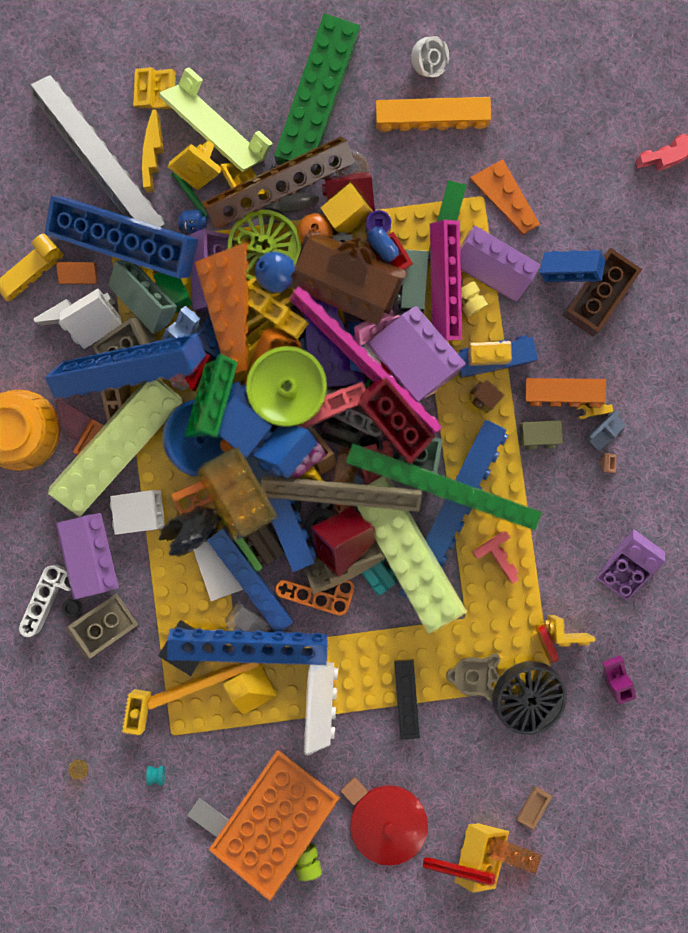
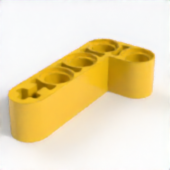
M46 234L37 236L32 241V246L35 249L0 277V294L6 301H11L28 287L27 285L30 282L36 281L43 275V271H48L57 263L56 261L59 258H63L64 254Z

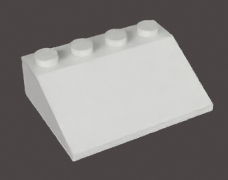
M327 662L326 665H310L305 754H310L329 746L330 739H334L335 727H331V719H335L336 707H332V699L336 700L337 688L333 687V680H337L338 668H334V662Z

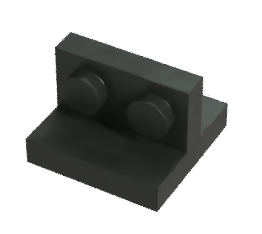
M332 417L324 421L321 438L351 449L352 444H359L363 431Z

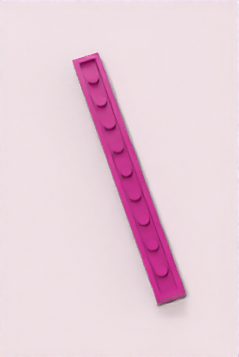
M300 287L293 292L289 300L373 382L387 377L433 434H436L442 428L436 418L430 416L424 410V407L410 396L406 389L396 383L392 375L387 374L382 369L379 362L373 360L367 351L359 346L353 337L339 326L335 319L330 318L325 313L321 305L316 304L311 299L308 292Z

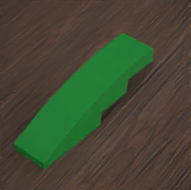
M448 180L437 221L458 220L466 184ZM429 249L428 260L431 261V254Z

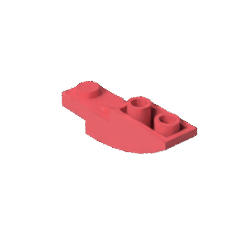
M681 134L675 137L670 146L662 147L656 152L649 150L641 153L640 157L635 161L637 169L656 164L657 171H660L687 159L688 136Z
M363 382L327 395L317 414L307 422L297 426L305 429L332 418L334 415L359 406L362 393L366 390Z

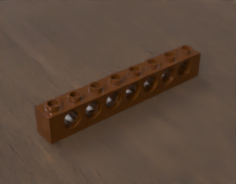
M340 136L202 202L213 227L215 229L224 228L229 222L235 219L241 220L252 211H260L265 205L276 203L283 196L293 195L304 186H312L315 184V181L321 178H329L332 176V173L338 170H345L349 168L350 164L355 162L347 140ZM334 155V160L328 163V159ZM317 164L316 170L311 171L312 165ZM300 172L299 178L293 180L294 174ZM283 180L282 186L276 188V183ZM261 189L266 190L264 195L258 196ZM244 197H248L247 203L240 204ZM231 206L228 212H223L224 207Z

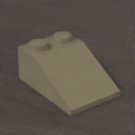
M137 317L128 319L92 344L95 354L157 342L154 334Z
M116 593L64 628V630L84 659L88 660L132 630L138 623Z

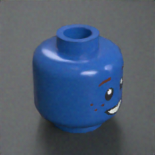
M184 210L178 216L179 230L183 231L185 235L207 228L206 216H202L200 210Z

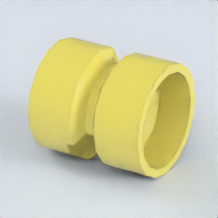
M475 281L461 288L462 311L466 318L475 315L488 306L484 296L479 295L480 289Z

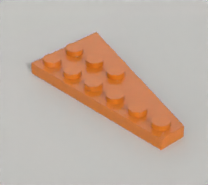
M242 243L195 262L220 352L222 355L238 362L235 374L248 371V346L246 345V333H248V326H246V315H248V283L246 282L248 262L246 261V250H248V243Z

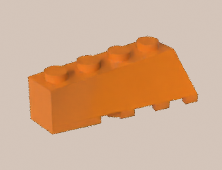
M526 378V403H530L532 407H541L542 403L550 404V407H561V404H569V407H581V404H589L590 408H601V404L605 405L606 379Z

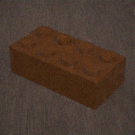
M609 248L603 255L605 266L602 281L584 282L562 314V316L591 336H595L600 332L642 271L640 267L612 248Z

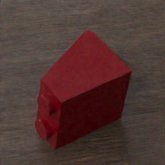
M352 507L312 527L316 555L337 577L341 576L375 542L374 526L372 523H368Z

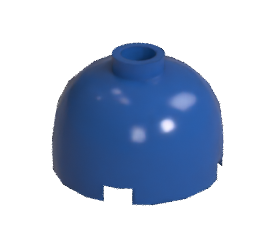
M276 251L264 254L258 260L255 267L257 282L265 290L272 293H281L292 282L293 278L290 276L292 271H295L294 262L289 256Z

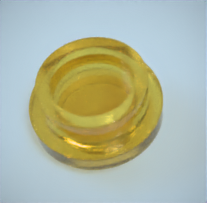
M76 759L69 765V774L74 779H82L88 773V764L82 759Z

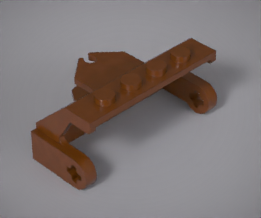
M310 230L305 236L295 265V271L291 275L293 279L288 287L295 290L300 287L308 292L311 297L378 326L384 312L387 314L391 313L407 271L377 259L368 240L364 242L365 247H360L358 242L361 240V237L341 243Z

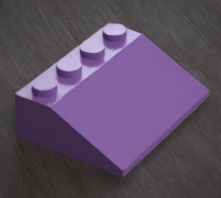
M417 306L398 317L367 344L416 402L421 401L456 377L466 365Z

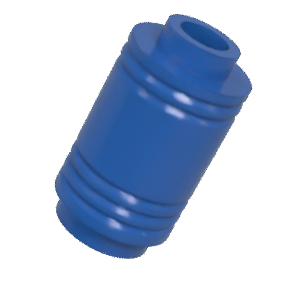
M374 227L367 233L369 237L366 240H368L382 261L389 263L399 255L398 248L382 227L379 229Z

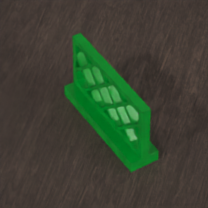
M220 354L217 355L215 361L205 364L185 437L218 436L237 368V361Z

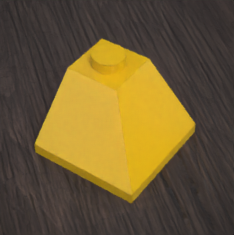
M261 663L260 666L228 678L223 683L231 701L243 715L278 697Z

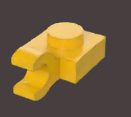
M601 404V408H589L586 405L576 407V410L583 409L585 412L583 416L578 417L579 420L613 412L612 404Z

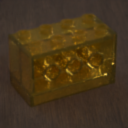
M238 446L206 463L196 471L234 540L245 537L278 517Z

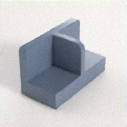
M617 410L610 413L585 437L597 452L610 440L615 439L617 434L626 426L617 416L619 414Z

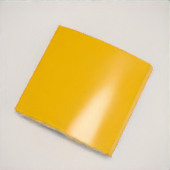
M152 67L135 69L133 106L136 108L172 109L159 97V94L175 86L176 72L173 69L155 71Z

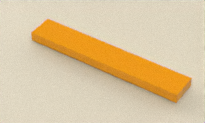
M233 663L150 696L147 705L149 710L256 668L260 666V663Z

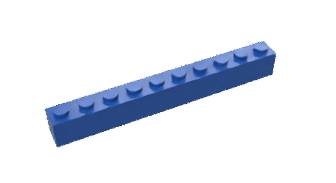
M240 382L232 384L227 404L235 396L256 413L251 403L249 404L246 385H241ZM262 440L258 446L261 447L266 441ZM251 455L249 457L245 456L261 494L262 477L277 476L268 470L265 472L260 469L255 457ZM262 497L292 571L294 572L314 564V558L317 555L313 546L309 547L306 541L309 539L305 528L301 529L299 522L302 519L298 510L295 512L291 504L294 503V500Z
M485 419L455 481L481 490L482 487L479 485L482 479H487L491 471L488 467L491 462L495 463L499 452H497L499 445H504L508 437L505 434L507 429ZM448 499L445 500L426 538V542L441 567L444 566L448 558L445 556L447 549L452 550L456 539L453 538L456 531L460 533L465 522L462 521L464 515H469L472 509ZM402 587L399 594L408 598Z

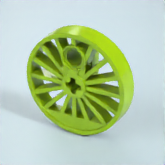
M271 210L250 212L233 226L228 239V249L232 248V242L240 245L242 244L241 240L244 238H248L251 241V244L248 245V250H246V253H249L246 255V261L252 257L254 258L249 263L248 269H246L247 280L254 278L247 273L257 260L269 252L276 251L285 254L293 260L294 266L296 265L301 251V241L299 240L296 227L284 215ZM262 217L270 218L266 235ZM259 218L261 235L252 223V219ZM274 219L278 220L281 224L270 236ZM247 222L252 232L246 231L241 226ZM284 226L290 230L275 239ZM237 231L241 232L238 237H234ZM291 236L290 242L278 244ZM264 244H267L266 250H262ZM288 248V251H284V250H280V249Z

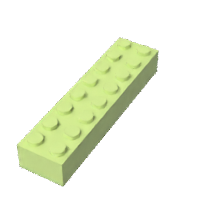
M159 378L153 382L143 381L52 483L48 494L80 517L165 423L169 414L183 403L182 398Z
M385 476L369 484V486L395 488L391 479ZM357 506L363 518L374 526V537L428 633L435 632L467 613L408 510Z

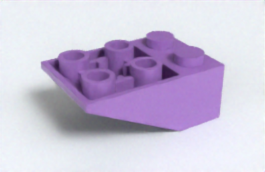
M633 529L621 542L596 579L628 601L665 562V551Z

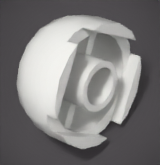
M424 37L417 41L412 49V66L418 74L424 77L440 76L444 73L445 70L443 69L449 62L447 44L441 41L440 37Z

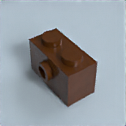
M486 380L483 383L479 381L470 391L472 396L469 399L475 407L488 413L503 398L504 394Z

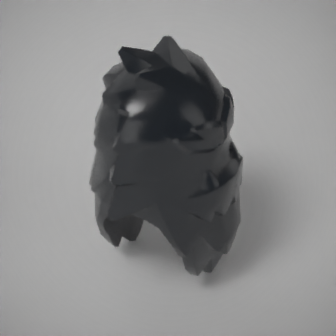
M196 506L192 511L171 519L160 530L161 534L158 539L160 541L175 539L170 545L169 555L184 556L200 547L206 539L210 538L218 529V522L223 519L217 514V509Z

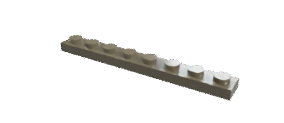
M263 476L261 485V497L420 511L422 490L287 479Z

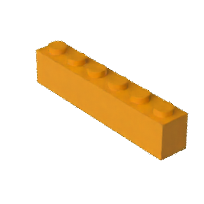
M490 97L376 100V129H380L382 132H389L392 129L409 131L411 128H418L420 131H426L429 128L446 130L448 127H456L458 130H463L467 127L484 129L486 126H489L491 121Z

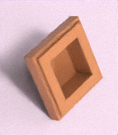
M605 453L599 465L604 472H616V454Z

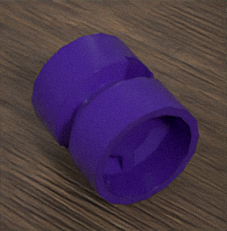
M382 210L370 213L366 221V234L374 227L378 229L382 227L387 234H390L392 222L389 214Z

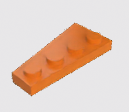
M503 159L470 177V181L492 201L494 206L506 216L522 235L540 225Z

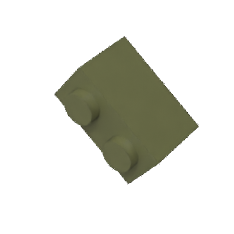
M561 420L520 423L521 447L526 446V450L538 449V446L545 445V449L557 448V445L563 443Z

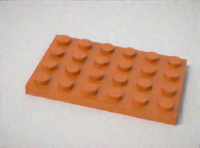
M277 750L217 836L209 851L271 901L340 797L280 750Z

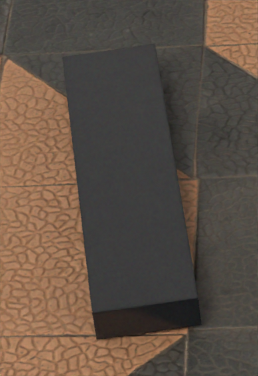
M394 660L400 740L418 739L420 734L414 660Z

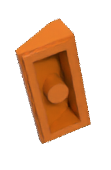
M94 262L56 263L59 284H97L98 266Z

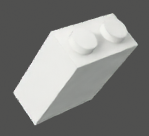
M99 289L94 290L59 312L60 326L63 330H68L73 341L77 345L80 344L83 349L97 342L122 324L121 316Z
M161 490L110 496V509L113 515L112 527L115 535L162 529L165 526Z

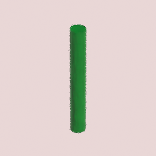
M172 172V176L193 205L207 219L208 215L204 206L185 180Z

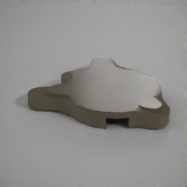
M492 653L485 658H463L447 671L446 677L463 694L473 697L483 696L492 702L494 689L491 684L497 682L500 678L496 671V666L500 662V656Z

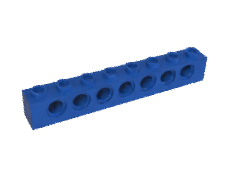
M176 628L170 629L167 639L168 660L326 665L328 639L327 634L321 633L303 634L301 632L283 633L280 631L245 632L242 630H188Z

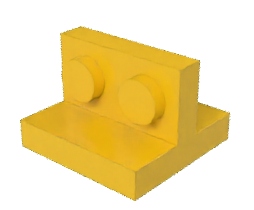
M209 140L203 145L199 144L197 147L190 144L168 164V168L196 190L202 188L221 172V167L210 159L214 144Z

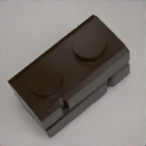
M266 521L261 522L245 533L247 536L245 541L250 548L254 547L258 552L256 557L261 564L265 563L267 566L285 554L280 541Z

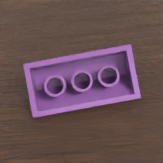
M474 226L467 233L460 246L461 271L514 302L519 300L541 265L477 226Z
M202 229L189 234L190 237L198 239L191 270L193 311L209 313L195 262L227 250L229 234Z
M101 513L56 523L73 600L119 588Z

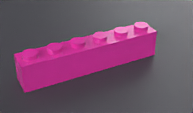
M442 220L430 223L432 325L446 341L462 340L460 221Z

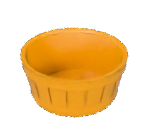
M10 390L0 393V467L13 471H25L42 465L53 455L59 443L61 427L56 410L47 399H44L43 396L35 392Z

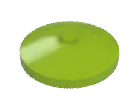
M296 347L272 349L260 356L251 367L247 378L248 399L256 413L271 424L282 427L303 424L317 414L325 401L327 382L323 368L310 353Z

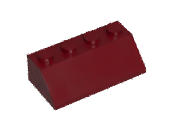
M387 377L375 380L362 393L359 401L360 407L407 463L411 464L435 438V435Z

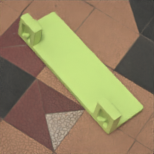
M191 68L184 69L178 85L160 92L159 97L167 105L176 111L181 118L188 122L207 141L209 140L213 143L214 147L240 171L244 172L266 158L273 143L260 131L254 133L249 143L198 97L197 93L203 79Z

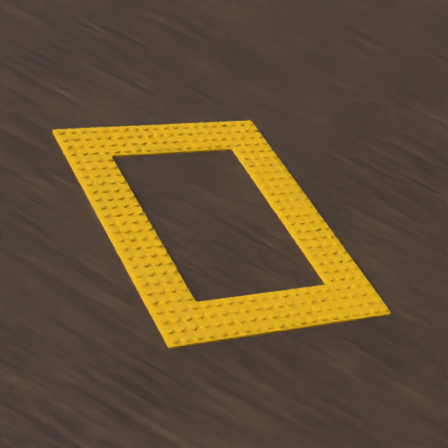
M482 196L463 198L457 220L460 221V246L467 233L474 226L489 233L485 199ZM442 201L380 209L389 214L392 222L390 233L394 232L404 249L429 251L430 223L437 222ZM367 219L348 234L352 235V239L361 237V240L358 242L360 247H365L364 242L368 238L366 234ZM301 220L291 221L296 229ZM273 223L270 236L281 223ZM269 224L264 225L265 235ZM260 225L255 226L258 233L261 235ZM284 226L275 239L290 230ZM243 227L246 231L252 232L250 227ZM232 229L220 230V231H215V232H220V233H224V234H229V235H230V232H231ZM237 231L234 237H238L241 232ZM291 236L278 244L290 242ZM244 238L241 240V243H248L249 245L251 241L248 238ZM267 244L263 245L262 250H266ZM283 248L280 250L288 251V248ZM112 257L113 268H114L115 261H118V260H121V259ZM252 257L251 259L247 260L248 265H249V263L252 261V259H253L254 257ZM428 260L424 315L432 323L431 261ZM257 262L254 264V266L250 269V271L247 274L255 277V267L257 265ZM138 265L155 283L153 275L158 273V271ZM461 271V288L475 281L480 289L479 295L484 296L488 306L466 318L462 311V340H447L456 353H459L461 349L468 348L470 343H488L504 340L498 292ZM190 275V278H181V280L192 300V284ZM117 296L118 311L122 324L130 318H137ZM192 305L189 306V307H187V308H189L191 311H193ZM179 312L174 314L172 320L164 329L154 333L157 341H162L166 328L177 320ZM508 368L461 379L458 374L438 388V392L435 393L439 425L442 427L440 435L441 439H443L442 449L446 477L453 480L456 479L486 419L507 429L505 434L508 437L504 445H499L497 449L499 455L495 463H490L488 469L491 471L486 480L482 479L479 486L482 487L481 490L527 506ZM159 378L182 398L183 403L195 400L198 387L196 391H193L171 379ZM488 380L504 394L503 398L488 413L475 407L469 399L472 396L470 391L479 381L483 383ZM142 382L134 386L129 385L131 395ZM164 423L136 456L141 492L161 490L166 525L171 519L180 515L171 494L210 476H190L178 470L171 463L163 445ZM217 482L213 488L215 491H218ZM205 489L198 490L196 498L204 501L208 498L210 491ZM187 497L179 499L178 502L181 509L189 508L192 499ZM194 500L193 505L199 503V501ZM215 500L202 505L205 507L217 509V514L219 516L221 515V511L218 510ZM473 508L469 515H464L462 519L465 522L460 533L456 531L454 535L463 603L467 611L463 619L454 620L432 633H428L425 626L420 624L327 637V662H334V668H338L337 680H333V687L337 688L336 700L332 699V707H336V714L398 706L394 660H414L417 703L468 697L459 691L454 683L448 681L446 677L447 671L466 657L485 658L492 653L498 654L500 662L496 666V671L499 676L510 667L526 661L542 662L550 666L536 631V627L544 625L531 529ZM222 521L218 522V529L213 535L223 528ZM161 529L147 530L146 536L160 649L165 645L170 629H175L180 620L195 629L235 631L231 594L213 601L210 600L194 550L184 556L169 555L170 545L175 539L160 541L158 538L161 534ZM502 531H507L511 538L499 545L498 548L502 547L508 555L506 560L509 564H513L519 572L517 574L519 580L513 584L508 581L490 552L479 559L475 558L471 552ZM162 659L165 689L168 690L236 662L200 661L194 673L189 676ZM261 663L278 697L244 715L231 701L223 686L225 680L170 701L167 705L171 734L183 735L307 718L310 665ZM535 670L531 671L532 680L534 677ZM524 672V673L520 674L519 676H520L521 680H523L524 682H526V681H525V672ZM493 682L491 684L493 689L495 687L496 682Z

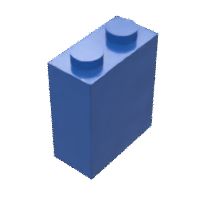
M234 396L225 407L218 435L244 456L249 457L250 455L253 456L260 449L258 445L262 440L267 441L272 435L271 429L273 427Z
M279 426L253 456L258 461V467L266 472L268 470L277 477L280 475L288 479L318 443L307 429L298 426Z

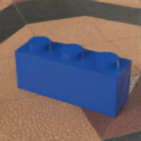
M595 249L589 251L544 252L540 274L545 282L602 281L605 259L601 250Z

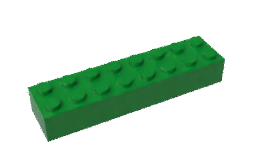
M325 13L323 14L274 155L277 164L282 165L322 145L360 36V25Z

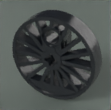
M537 661L521 662L507 669L496 682L492 694L493 709L499 720L511 731L523 735L538 734L553 726L561 717L567 700L564 683L558 674L547 664ZM535 670L534 677L532 680L531 671ZM524 672H525V681H526V682H524L523 680H521V678H520V676H519L520 674H522V673H524ZM501 697L511 698L501 701ZM509 707L501 712V708ZM537 707H539L544 712L541 714ZM534 711H535L536 715L538 716V719L536 720V722H535ZM529 716V725L525 726Z

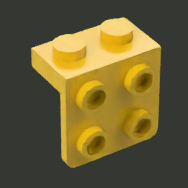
M547 615V620L544 621V626L547 628L552 641L559 644V646H571V643L586 646L590 645V642H595V637L588 633L564 634V619L556 615Z

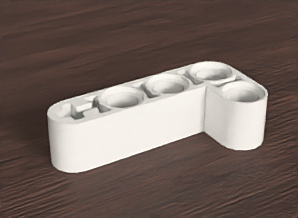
M52 565L44 569L19 626V631L24 637H31L41 631L59 588L71 591L65 567ZM52 569H55L58 573L56 579L51 576ZM44 587L50 590L49 596L44 595ZM36 605H40V606H41V608H42V613H41V614H38V613L36 612V609H35V608H36ZM31 623H32V625H31V628H33L32 631H30V627L28 626V624H31Z

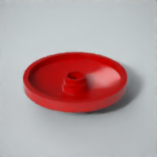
M384 785L369 790L356 803L351 815V835L357 849L370 861L380 865H398L410 860L421 850L427 837L428 820L422 803L413 793L399 786Z

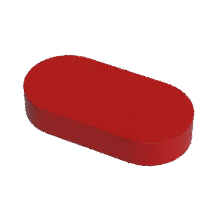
M544 625L536 627L548 660L551 664L557 662L559 657L547 628Z

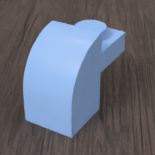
M185 306L180 310L177 320L166 328L162 340L195 334L200 327L198 324L200 318Z

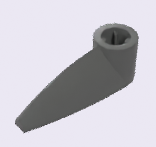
M303 193L286 195L281 197V200L276 203L265 205L264 210L279 213L304 209L319 202V196Z

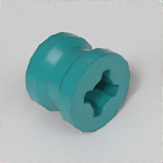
M148 766L146 773L147 786H152L153 784L164 786L165 766H159L158 768Z

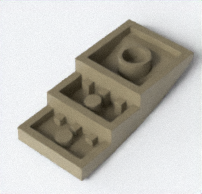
M375 539V542L339 577L318 557L314 558V564L304 567L311 590L313 594H316L368 570L385 559V555Z

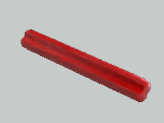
M430 857L423 859L424 869L489 886L495 885L496 875L493 873Z

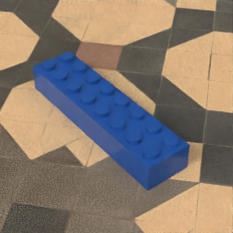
M50 197L44 234L176 278H190L198 242L197 238L67 197Z
M198 333L62 361L45 377V380L54 398L63 397V399H66L75 394L82 396L90 391L102 392L111 387L118 389L126 384L134 386L142 381L153 382L163 377L164 379H170L178 374L186 376L193 373L195 367L201 363L200 361L206 354Z

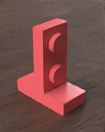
M502 531L471 552L477 559L490 552L508 581L513 584L519 580L517 577L519 572L513 564H509L506 560L508 555L502 547L498 548L499 545L511 538L507 531Z

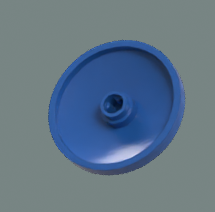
M194 400L182 403L169 414L163 428V445L169 460L178 470L194 477H207L221 472L232 461L236 449L230 453L224 452L220 447V442L223 439L220 435L217 437L209 435L194 438L185 437Z

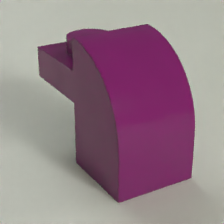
M621 655L602 662L604 678L618 705L636 699L634 684L627 675L625 663Z

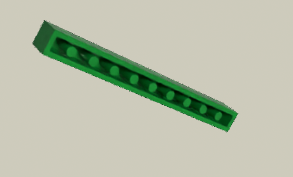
M352 444L346 463L534 531H536L542 514L541 511L356 444Z

